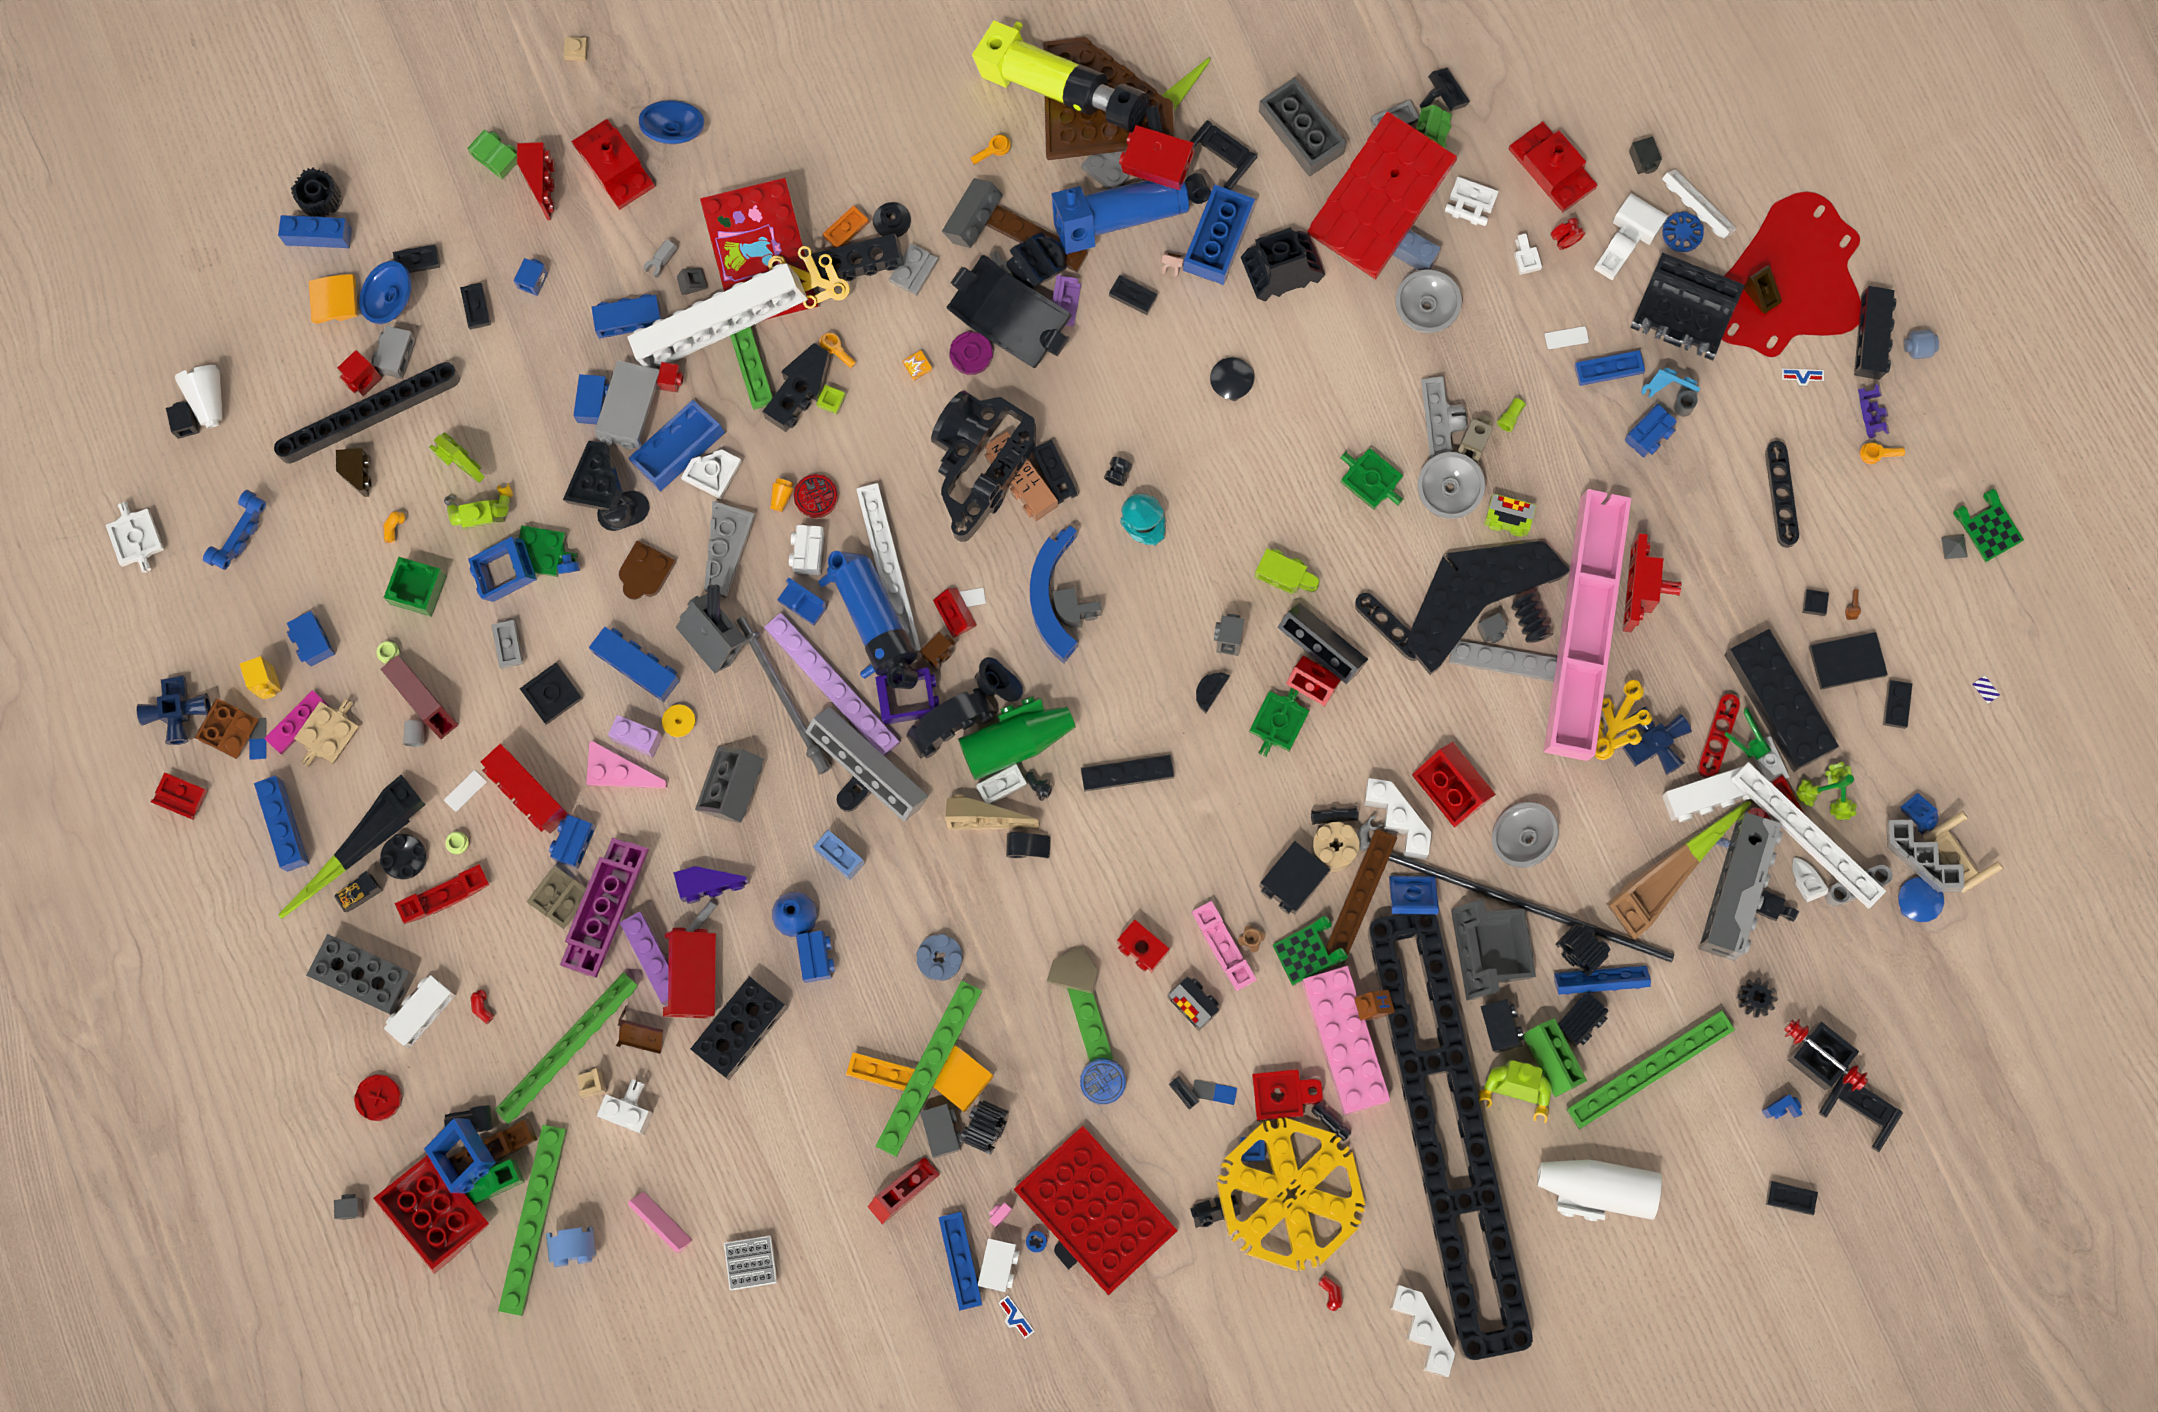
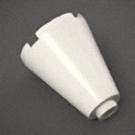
M205 365L193 368L194 371L188 374L186 370L176 374L175 380L200 425H206V428L219 426V422L223 420L219 366Z

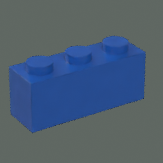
M281 215L278 236L287 246L350 249L352 228L345 218Z
M645 294L636 299L623 298L614 303L601 302L597 306L591 307L595 332L599 339L633 333L637 329L652 326L655 321L662 319L658 298L656 295Z

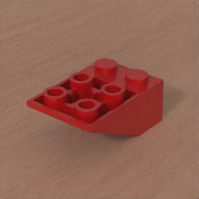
M543 142L517 143V165L546 219L551 220V212H554V201L551 199V192L555 191L554 180L551 179L552 172H555L554 159H551L550 150L546 149Z

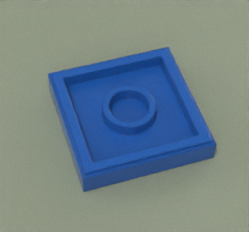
M1389 876L1392 914H1438L1439 906L1435 877Z

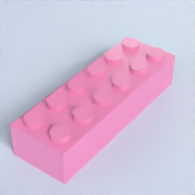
M1348 966L1303 979L1302 986L1343 1116L1388 1103L1390 1101L1389 1094L1365 1020L1360 1021L1354 1000L1357 994Z

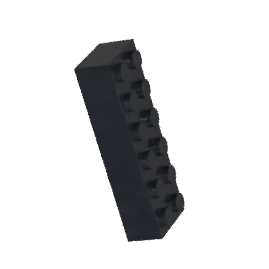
M1770 629L1731 648L1724 655L1793 773L1832 753L1839 747Z

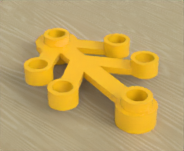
M802 246L798 250V255L804 260L809 272L791 265L789 266L800 279L806 281L802 283L804 291L817 286L827 289L815 296L807 295V298L814 300V305L809 306L804 301V306L812 309L817 303L828 298H833L834 300L845 299L850 291L849 284L844 279L838 278L832 265V257L829 254H823L819 258L820 266L825 268L829 280H826L820 276L812 258L811 248L809 246ZM804 248L809 251V255L806 257L801 254V250ZM775 255L770 258L768 268L771 271L774 261L786 264V260L780 255ZM823 257L829 258L830 262L828 265L822 263ZM835 286H841L842 292L836 293L834 290Z
M1630 680L1625 684L1623 690L1627 697L1616 717L1613 713L1614 703L1609 698L1603 699L1601 710L1604 713L1609 730L1604 737L1602 732L1604 723L1600 719L1595 757L1599 760L1610 758L1615 749L1625 744L1636 745L1642 740L1641 734L1636 729H1631L1626 735L1615 739L1619 732L1639 723L1641 725H1648L1652 721V715L1647 710H1640L1636 715L1626 719L1635 700L1641 699L1644 694V688L1637 680Z

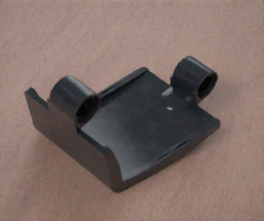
M986 255L980 257L971 271L961 266L950 282L958 291L948 304L947 310L968 327L1032 368H1036L1047 351L1058 357L1070 339L1069 336H1065L1060 332L1071 318V313L1005 272Z

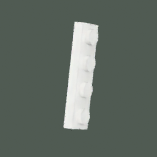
M1676 169L1667 172L1662 178L1666 182L1667 188L1672 192H1676L1686 206L1694 209L1697 212V217L1703 222H1707L1717 236L1726 238L1736 231L1737 228Z

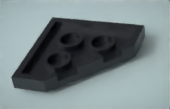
M588 441L563 500L568 504L615 512L623 491L610 449L604 443Z

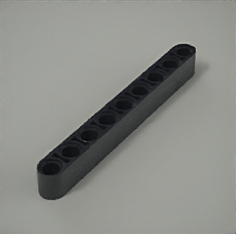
M448 362L440 363L279 439L274 444V452L285 463L291 464L454 388L458 385L460 376L452 364ZM447 372H452L449 378H443ZM426 382H432L431 386L423 388ZM407 391H412L410 396L403 397ZM392 400L389 406L383 407L386 401ZM372 410L368 416H363L365 411ZM352 419L349 425L343 426L346 420ZM326 429H331L328 435H323ZM311 438L308 444L303 445L304 440ZM286 448H291L289 453L283 454Z

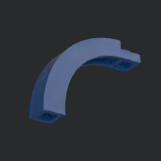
M1071 526L1059 532L1055 539L1057 540L1056 542L1048 537L1043 544L1033 565L1029 589L1031 611L1036 629L1047 648L1063 664L1078 648V642L1062 628L1056 619L1050 604L1049 586L1057 562L1077 538V530Z

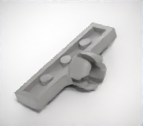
M1443 376L1421 379L1430 459L1441 453L1453 452L1451 443L1452 433L1467 429L1464 405L1447 404Z

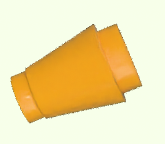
M776 478L775 483H772L770 509L783 512L794 490L792 482Z

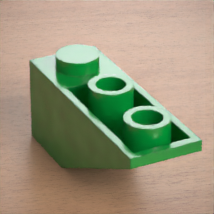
M509 1159L490 1168L489 1173L480 1178L474 1184V1188L464 1194L475 1206L525 1183L517 1161Z

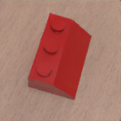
M1454 742L1439 749L1412 774L1454 828L1496 795Z

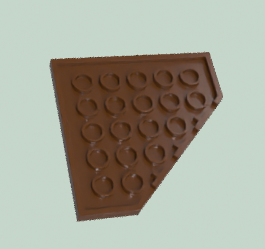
M1078 37L1043 42V50L1105 74L1108 80V87L1115 89L1120 84H1127L1146 92L1149 95V107L1156 106L1159 108L1163 134L1175 137L1173 102L1160 95L1148 83L1136 77L1124 65L1116 62L1104 50L1093 45L1088 38ZM1044 96L1047 160L1127 150V138L1130 132L1108 123L1105 111L1098 109L1094 114L1086 115L1067 107L1061 102ZM1146 116L1140 127L1149 129Z

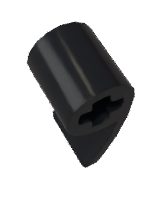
M1020 832L1007 833L1006 857L1026 858L1031 856L1048 859L1050 857V836Z

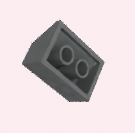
M717 747L695 810L727 821L742 823L764 759L744 749Z

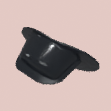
M623 492L615 512L598 509V521L603 528L609 531H618L642 522L647 517L650 509L649 502L640 492Z
M985 657L981 660L979 671L975 674L980 690L987 695H998L1006 701H1018L1023 695V687L1017 677L997 659Z

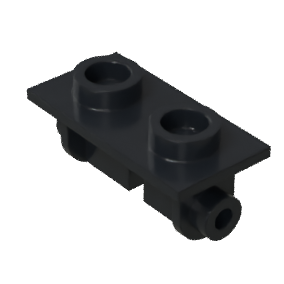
M1231 1195L1236 1217L1240 1215L1239 1204L1235 1195ZM1220 1197L1214 1198L1216 1207H1211L1208 1200L1194 1204V1207L1190 1208L1195 1228L1209 1227L1214 1222L1225 1220Z

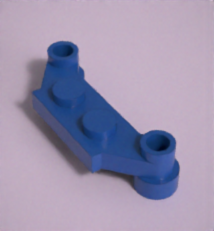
M245 490L238 500V504L246 508L244 514L222 549L219 550L210 546L203 555V562L226 570L231 560L237 558L245 550L246 542L250 535L256 532L259 514L264 511L266 501L256 497V494L252 491Z

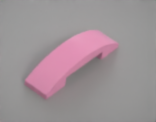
M1210 901L1193 910L1192 915L1236 992L1257 981L1223 924V920L1213 902Z

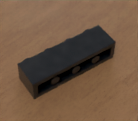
M1868 286L1861 294L1854 376L1880 380L1890 370L1891 360H1888L1893 346V340L1890 339V335L1895 324V320L1892 319L1897 303L1896 298H1894L1895 290Z
M1298 603L1289 610L1277 627L1345 684H1348L1369 660L1301 603Z

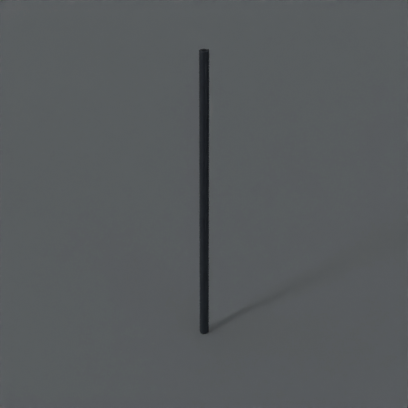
M1393 852L1389 857L1388 861L1572 927L1574 924L1581 926L1587 924L1594 930V935L1670 963L1674 959L1675 954L1410 858Z

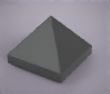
M1964 535L1941 538L1944 559L1968 557Z

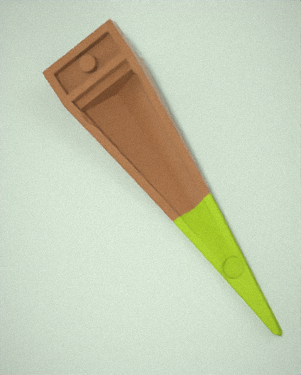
M1746 801L1626 884L1622 887V891L1606 903L1632 939H1637L1653 925L1665 906L1700 861L1751 805L1750 801Z

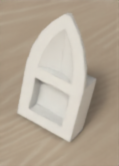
M1795 857L1792 863L1793 874L1796 879L1795 885L1805 901L1809 902L1827 895L1828 888L1816 870L1807 862Z

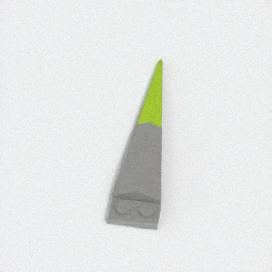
M1207 58L1162 94L1164 98H1168L1173 102L1174 111L1208 66L1210 58ZM1122 152L1090 155L1081 165L1085 172L1106 189L1122 186L1131 176L1122 172L1121 164H1119Z

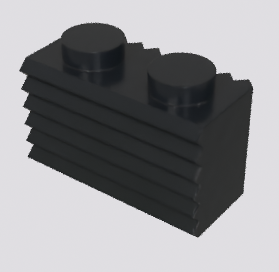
M1587 992L1563 1017L1558 1025L1564 1037L1575 1047L1579 1043L1584 1045L1592 1037V1034L1589 1032L1595 1026L1599 1029L1608 1019L1605 1014L1609 1010Z

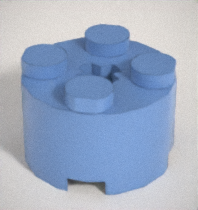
M582 1227L558 1231V1236L552 1237V1233L546 1234L549 1263H554V1267L568 1266V1261L578 1260V1264L592 1262V1257L597 1256L593 1227H588L587 1232H582Z

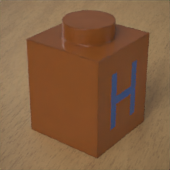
M1389 990L1371 991L1354 998L1360 1021L1379 1019L1395 1013Z

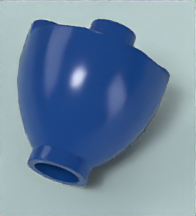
M788 892L781 895L775 901L772 908V920L775 928L781 934L796 937L798 934L808 933L815 926L817 909L814 901L806 894ZM789 906L795 907L793 914L787 913Z

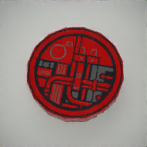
M819 474L808 475L801 479L796 485L793 494L795 505L800 513L815 519L830 514L838 501L837 488L832 480Z

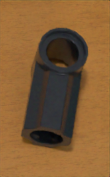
M490 1105L469 1108L470 1110L445 1114V1127L454 1118L469 1119L477 1132L493 1129Z

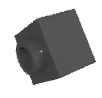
M1500 613L1479 622L1477 626L1485 643L1489 641L1496 643L1502 640L1508 629Z
M356 1194L341 1195V1199L334 1200V1219L364 1218L363 1199L356 1198Z

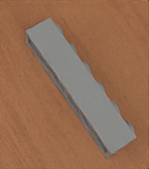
M828 707L812 719L805 733L904 822L921 809L928 795L835 711Z

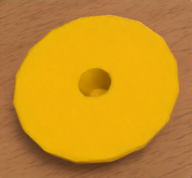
M681 704L669 707L662 717V727L666 733L673 737H684L692 731L695 725V715L692 710Z

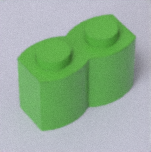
M483 130L467 149L472 157L503 180L517 164V150L510 144L504 145L501 143V138L495 132L491 131L489 133Z

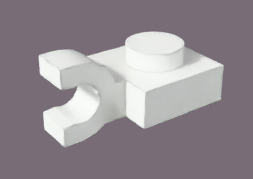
M1526 234L1518 235L1515 243L1519 251L1514 253L1519 274L1522 275L1541 270L1542 265L1537 248L1529 247Z

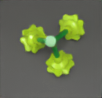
M1844 762L1830 764V770L1825 772V775L1828 777V785L1813 786L1810 780H1802L1797 790V796L1805 805L1814 806V802L1817 800L1816 795L1821 794L1822 791L1833 788L1841 789V798L1837 799L1836 803L1832 802L1830 804V814L1835 815V818L1838 820H1849L1851 816H1856L1857 804L1852 803L1850 799L1846 798V787L1854 782L1851 766H1845Z

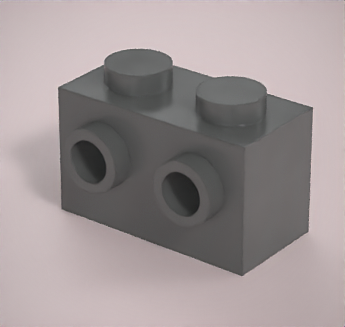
M1222 615L1221 622H1216L1213 640L1218 641L1216 653L1239 655L1244 619L1240 618L1239 615Z

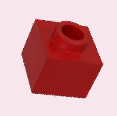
M661 362L657 379L660 390L678 392V387L683 384L684 373H682L677 364Z

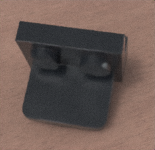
M1043 232L1031 236L1027 241L1012 247L1009 251L1013 257L1006 263L1014 278L1031 289L1051 280L1067 268L1065 266L1066 260L1063 245L1045 236Z

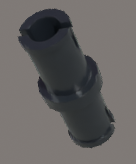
M1334 806L1326 810H1311L1312 825L1358 821L1357 807L1337 809Z

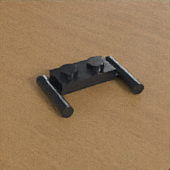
M1841 1075L1820 1109L1819 1114L1827 1118L1839 1099L1840 1102L1879 1127H1883L1871 1147L1873 1150L1880 1152L1903 1112L1865 1087L1861 1090L1856 1088L1852 1091V1084L1849 1082L1843 1084L1844 1075Z

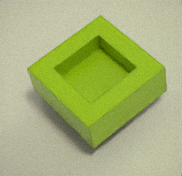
M825 385L816 405L837 415L846 394Z

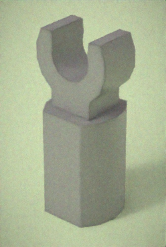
M665 239L653 255V260L645 263L644 270L648 272L650 268L655 267L656 270L653 272L655 278L659 277L661 267L667 264L678 249L677 246Z

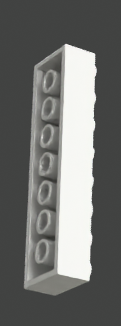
M787 263L779 264L767 273H759L745 283L735 284L730 290L715 293L712 298L706 301H698L691 308L676 311L673 313V316L667 319H659L652 326L635 330L632 335L628 336V340L635 358L640 364L645 367L658 369L661 366V362L671 363L798 305L808 300L799 276Z

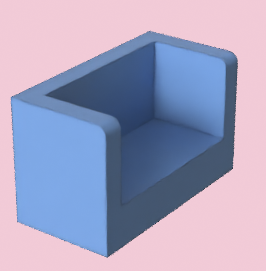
M829 830L813 846L821 857L848 880H851L865 864L860 856Z

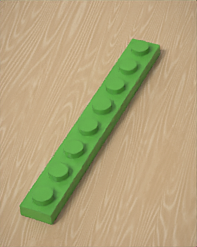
M623 972L495 1108V1111L504 1121L509 1124L513 1119L517 1118L523 1108L536 1098L538 1092L551 1082L554 1075L569 1062L570 1058L617 1011L625 999L633 994L638 985Z
M961 980L876 1144V1148L897 1158L976 1006L982 990Z
M1720 1011L1569 1107L1566 1111L1577 1128L1581 1129L1724 1038L1735 1029L1723 1011Z
M542 1125L498 1309L500 1312L523 1316L567 1132L566 1129Z

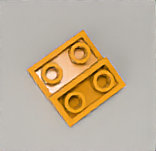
M336 275L309 281L311 322L320 324L333 319L343 321L358 316L355 275Z
M955 1045L933 1088L965 1113L994 1076Z

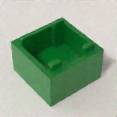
M398 556L383 598L390 605L432 617L447 576L440 568Z

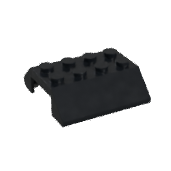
M1662 252L1630 328L1639 331L1643 327L1642 333L1646 335L1651 328L1656 330V339L1660 340L1661 335H1663L1664 342L1679 348L1683 343L1685 344L1684 350L1687 351L1692 345L1698 347L1697 355L1701 356L1703 352H1706L1704 358L1713 361L1745 285Z

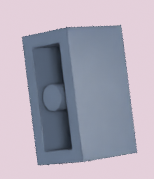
M1409 230L1393 256L1419 271L1431 270L1438 259L1441 248Z

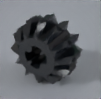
M1756 978L1754 983L1749 979L1746 981V986L1741 985L1739 987L1743 994H1738L1736 998L1743 1000V1002L1738 1006L1739 1008L1747 1007L1745 1010L1746 1015L1753 1011L1754 1018H1758L1760 1013L1765 1017L1768 1015V1010L1773 1011L1775 1009L1771 1002H1776L1778 998L1771 996V994L1776 989L1771 988L1768 990L1769 982L1765 981L1761 985L1760 978ZM1755 995H1760L1761 999L1759 1001H1754L1753 997Z

